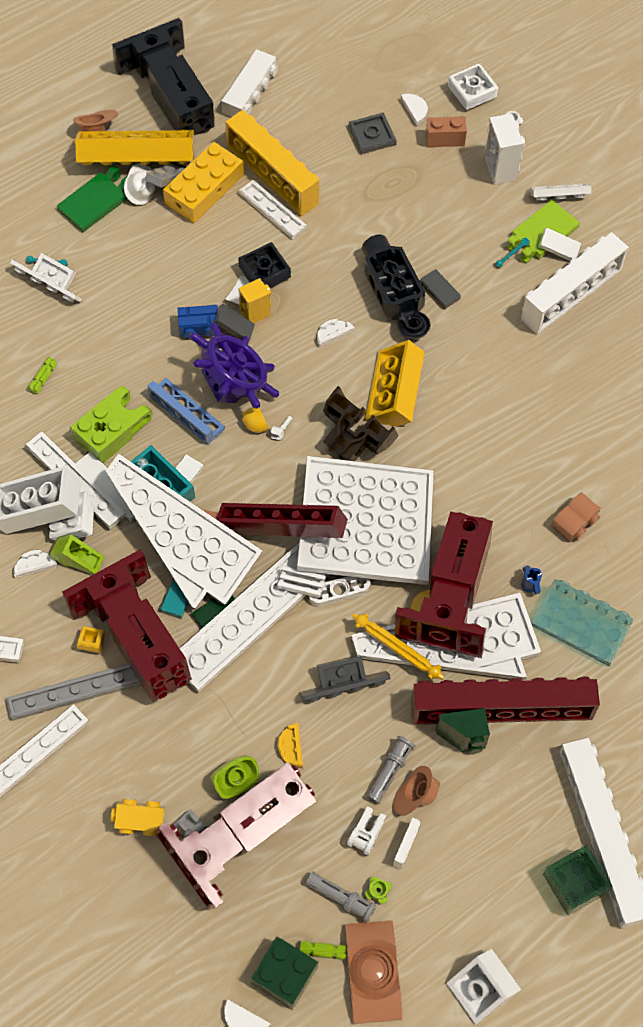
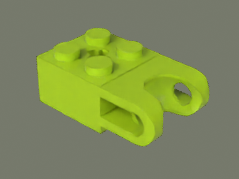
M120 386L70 428L73 439L88 453L91 452L99 461L104 463L131 441L132 436L151 421L153 412L145 405H141L134 410L124 408L130 401V391L125 386Z

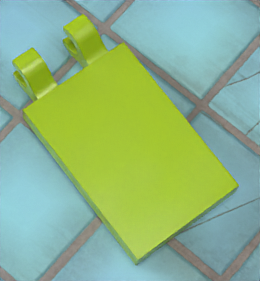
M551 200L512 231L511 236L507 240L509 244L506 245V248L512 251L521 244L523 238H528L530 244L524 246L525 249L522 251L524 255L520 259L524 263H528L534 256L541 259L549 252L538 247L545 228L568 237L579 228L580 222Z

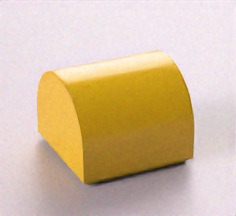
M83 626L77 641V649L100 653L104 644V630Z

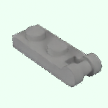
M170 161V164L147 172L145 181L159 187L167 186L186 167H179L176 163Z

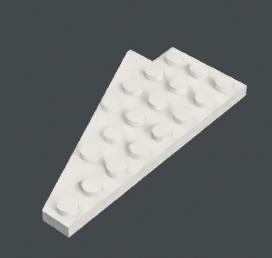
M118 454L106 470V474L190 606L195 610L206 594L226 605L262 554V550Z
M520 593L473 605L472 609L468 608L467 623L478 624L486 628L482 659L399 639L428 659L431 665L437 666L439 664L441 670L508 679L520 678L526 680L527 675L521 660L541 654ZM395 624L382 627L395 636ZM366 631L351 635L356 655H361L362 659L413 666Z

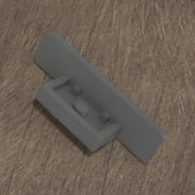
M356 655L317 665L321 687L301 691L300 696L303 700H307V702H315L320 700L321 696H339L342 694V691L349 689L351 691H359L369 684L373 686L383 685L386 683L385 680L391 678L387 671L365 675L361 655Z

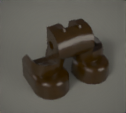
M339 386L336 387L326 400L323 412L336 425L322 442L328 447V451L337 453L340 460L356 461L365 448H368L375 454H379L385 448H389L399 435L393 426L390 430H387L378 422L374 415L370 417L364 428L357 434L352 431V425L357 424L361 420L366 410L363 407L359 409L351 403Z

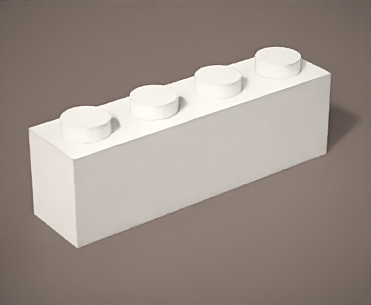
M256 49L222 99V114L233 117L242 110L248 115L250 114L253 104L259 101L261 92L268 87L269 80L277 73L278 66H276L275 56Z

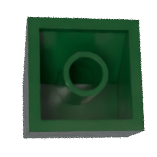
M485 708L440 714L436 725V734L462 752H469L470 754L482 752L486 748L490 736Z

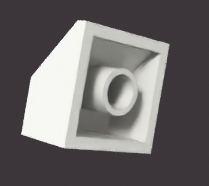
M492 949L477 956L447 982V985L475 1024H478L521 991V988Z

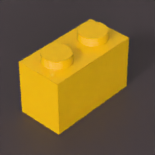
M259 278L238 288L239 308L243 317L256 323L270 316V307L272 306L270 296L272 294L267 284L264 285Z

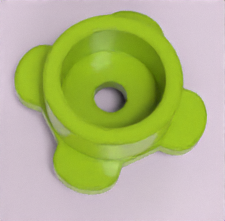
M372 877L369 880V889L365 891V897L368 900H377L379 904H385L388 900V891L392 889V885L388 881L385 882L377 877Z

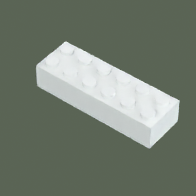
M612 232L606 237L602 236L593 247L586 248L581 256L573 258L565 268L558 269L549 280L545 279L536 290H531L526 294L521 320L537 335L619 273L622 270L629 247Z

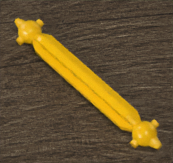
M368 614L352 615L357 629L364 627L366 632L419 670L427 672L429 680L436 678L444 679L439 664L437 666L431 665L428 659L377 623L368 621Z

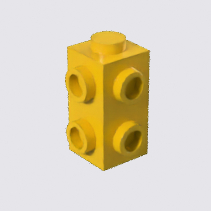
M123 799L122 803H117L116 808H112L111 822H115L114 828H119L120 833L133 834L134 830L143 831V835L156 836L153 831L163 824L165 807L160 806V802L146 801V805L137 804V800Z

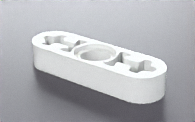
M347 576L325 582L321 594L322 599L318 600L316 597L309 596V602L315 607H322L363 596L370 589V579ZM357 581H361L364 584V588H360L357 585ZM348 583H350V587H352V592H349ZM336 586H343L346 591L342 595H337L333 589ZM327 589H330L331 597H328Z

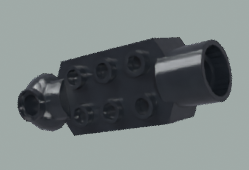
M385 235L371 236L362 244L361 248L366 257L365 275L386 317L398 320V330L404 337L412 341L418 340L428 333L431 326L430 319L420 312L425 306V290L403 248L391 246Z

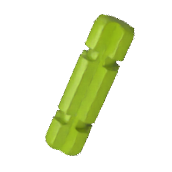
M51 357L46 358L44 361L45 365L41 366L34 377L35 380H32L28 386L31 392L35 394L40 392L42 389L41 385L45 384L52 373L51 371L57 366L55 359Z
M301 941L300 951L308 956L309 954L324 958H332L334 956L336 959L344 960L347 955V946L338 944L333 946L334 944L320 942L311 944V941Z

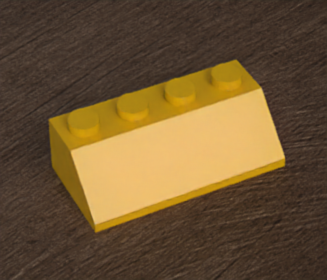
M410 340L378 351L365 417L366 421L374 415L378 422L384 425L397 427L412 422L425 352Z

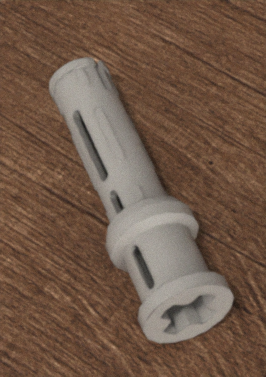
M402 736L396 738V745L387 754V762L366 796L376 804H380L397 771L405 766V759L409 752L415 748L414 743Z
M312 872L306 881L307 886L344 906L346 912L355 913L362 917L366 923L370 920L377 906L376 903H369L359 897L357 892L350 893L315 872Z

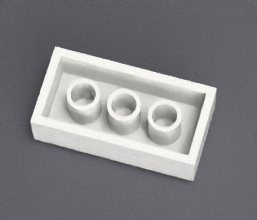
M67 466L0 484V530L9 534L77 516L81 477Z

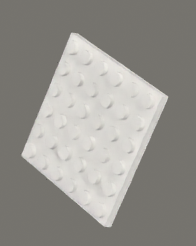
M307 456L303 505L339 506L348 521L343 538L300 537L297 571L428 585L433 470Z

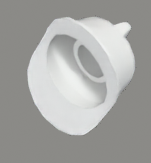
M139 163L133 165L124 183V193L132 203L144 205L152 198L157 185L145 181L146 173L153 171V169L148 165Z

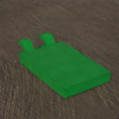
M113 165L105 175L100 172L57 205V209L84 233L127 200L124 193V183L127 176L116 186L113 182L119 180L121 176L118 174L119 169Z

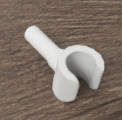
M288 416L280 427H272L271 438L283 439L285 429L292 421L291 416Z

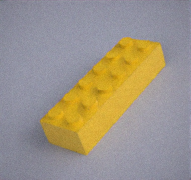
M242 110L225 121L227 147L243 160L255 174L300 216H303L319 204V179L316 174L311 173L303 162L298 161L293 156L290 150H286L277 138H273L264 126H260L255 121L252 115H248Z
M194 130L79 131L75 137L76 162H81L82 165H92L93 162H101V165H111L112 162H120L121 165H130L132 162L148 165L159 161V164H170V161H178V164H189L190 161H193L195 154Z

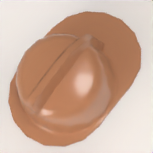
M103 110L89 115L77 116L73 119V122L79 125L80 131H106L108 121L115 119L118 116V112L116 110Z
M419 766L400 787L393 801V808L397 814L408 815L418 806H427L435 800L441 783L432 777L429 767Z

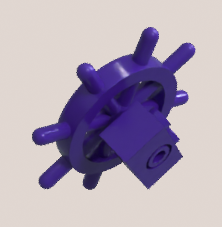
M216 323L210 325L214 337L209 341L195 332L190 334V339L203 348L201 353L202 359L194 360L193 365L196 368H202L201 371L218 402L237 403L243 396L248 397L252 407L257 409L260 407V402L256 394L261 389L274 398L279 396V391L266 383L267 371H273L275 369L274 364L262 361L256 351L248 345L250 341L248 336H243L240 340L230 335H223Z

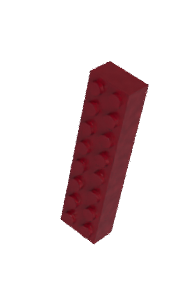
M558 677L554 680L534 678L531 681H522L520 678H513L508 681L488 679L486 682L468 679L463 682L443 680L440 683H431L430 681L423 680L414 683L411 695L412 725L437 724L440 714L485 708L488 723L593 720L600 706L597 679H590V677H579L574 680H568L566 677Z

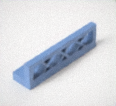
M167 378L159 384L152 381L147 385L149 397L205 444L209 445L225 430L223 424ZM165 386L169 387L172 390V395L163 388ZM177 400H184L185 402H187V407L183 406ZM192 412H199L202 415V420ZM213 424L217 429L213 432L207 425Z

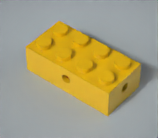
M213 142L163 189L165 204L194 224L244 176L243 160L216 142Z

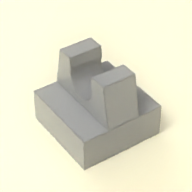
M191 809L173 824L183 838H186L195 830L201 833L207 828L205 823Z

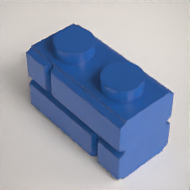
M218 304L177 308L180 337L190 338V334L193 332L207 337L214 336L210 325L215 321Z

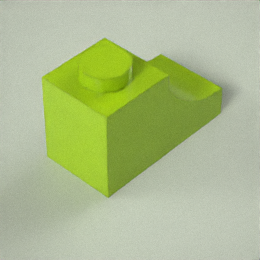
M71 534L57 538L49 555L65 567L82 570L91 576L99 571L105 557Z

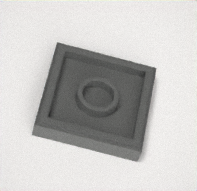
M384 112L348 122V127L361 154L397 145V140Z

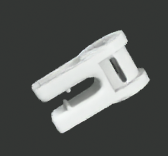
M367 806L347 843L349 847L354 846L364 851V854L367 856L372 851L387 816L380 813L377 820L374 821L372 829L366 831L365 828L368 822L371 821L373 809Z

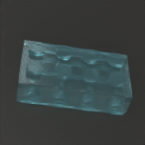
M554 579L531 624L532 627L610 667L634 620L628 613L610 607L605 601L594 599L587 592L571 587L568 582Z

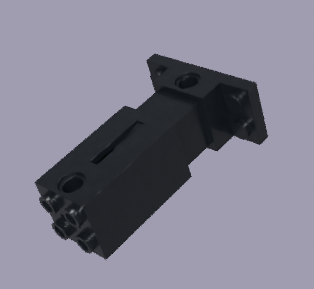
M180 18L113 43L112 50L117 74L120 75L136 69L141 78L147 77L150 82L152 96L174 130H194L195 136L215 127L212 99L184 56H177L175 53L185 49L183 22Z

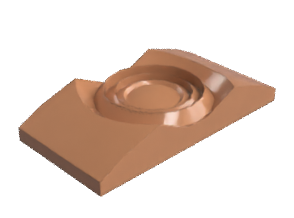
M393 921L345 924L353 1024L402 1020L401 992Z

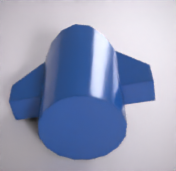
M528 565L522 568L524 576L521 583L523 590L529 593L534 592L535 595L540 594L541 570L531 568Z

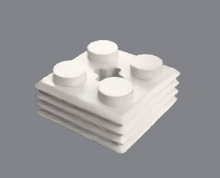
M476 64L449 76L448 87L466 110L497 97L498 86L481 64Z
M86 491L81 492L79 495L78 515L51 522L49 525V538L56 542L57 538L70 534L77 539L92 535L94 496L89 495Z

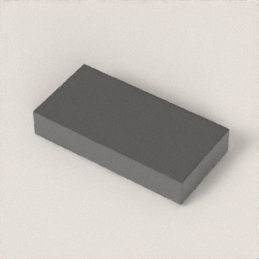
M437 269L420 279L421 284L444 309L461 299V295Z
M225 304L219 306L214 323L239 339H242L243 336H248L250 339L255 326L253 322Z

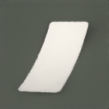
M240 276L236 285L225 299L239 304L238 288L250 283L248 279Z

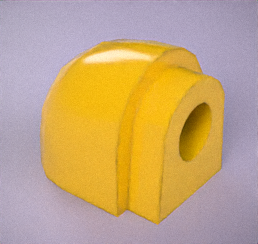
M251 407L242 413V422L248 430L255 433L269 430L260 408L255 409Z

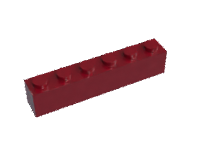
M221 503L216 519L238 535L343 538L348 521L339 506Z

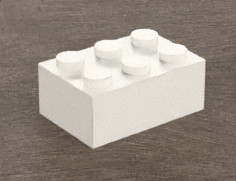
M512 113L489 118L484 158L494 185L516 181L517 174L520 172L519 164L520 160H522V148L525 147V140L523 136H520L518 121L514 120Z

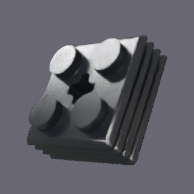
M272 242L238 258V266L250 283L260 278L263 284H267L270 288L291 278V268Z

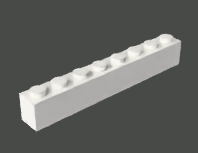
M589 738L563 744L559 752L620 928L623 929L643 923V879L641 876L638 877L636 858L633 853L630 854L627 846L629 845L628 836L625 831H622L619 824L621 823L619 811L613 807L612 791L609 787H606L604 782L605 772L603 767L598 765L596 759L598 757L597 749L594 744H591Z

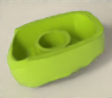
M249 755L237 756L219 767L211 775L210 780L217 794L224 799H229L248 791L258 783L259 766L256 760Z

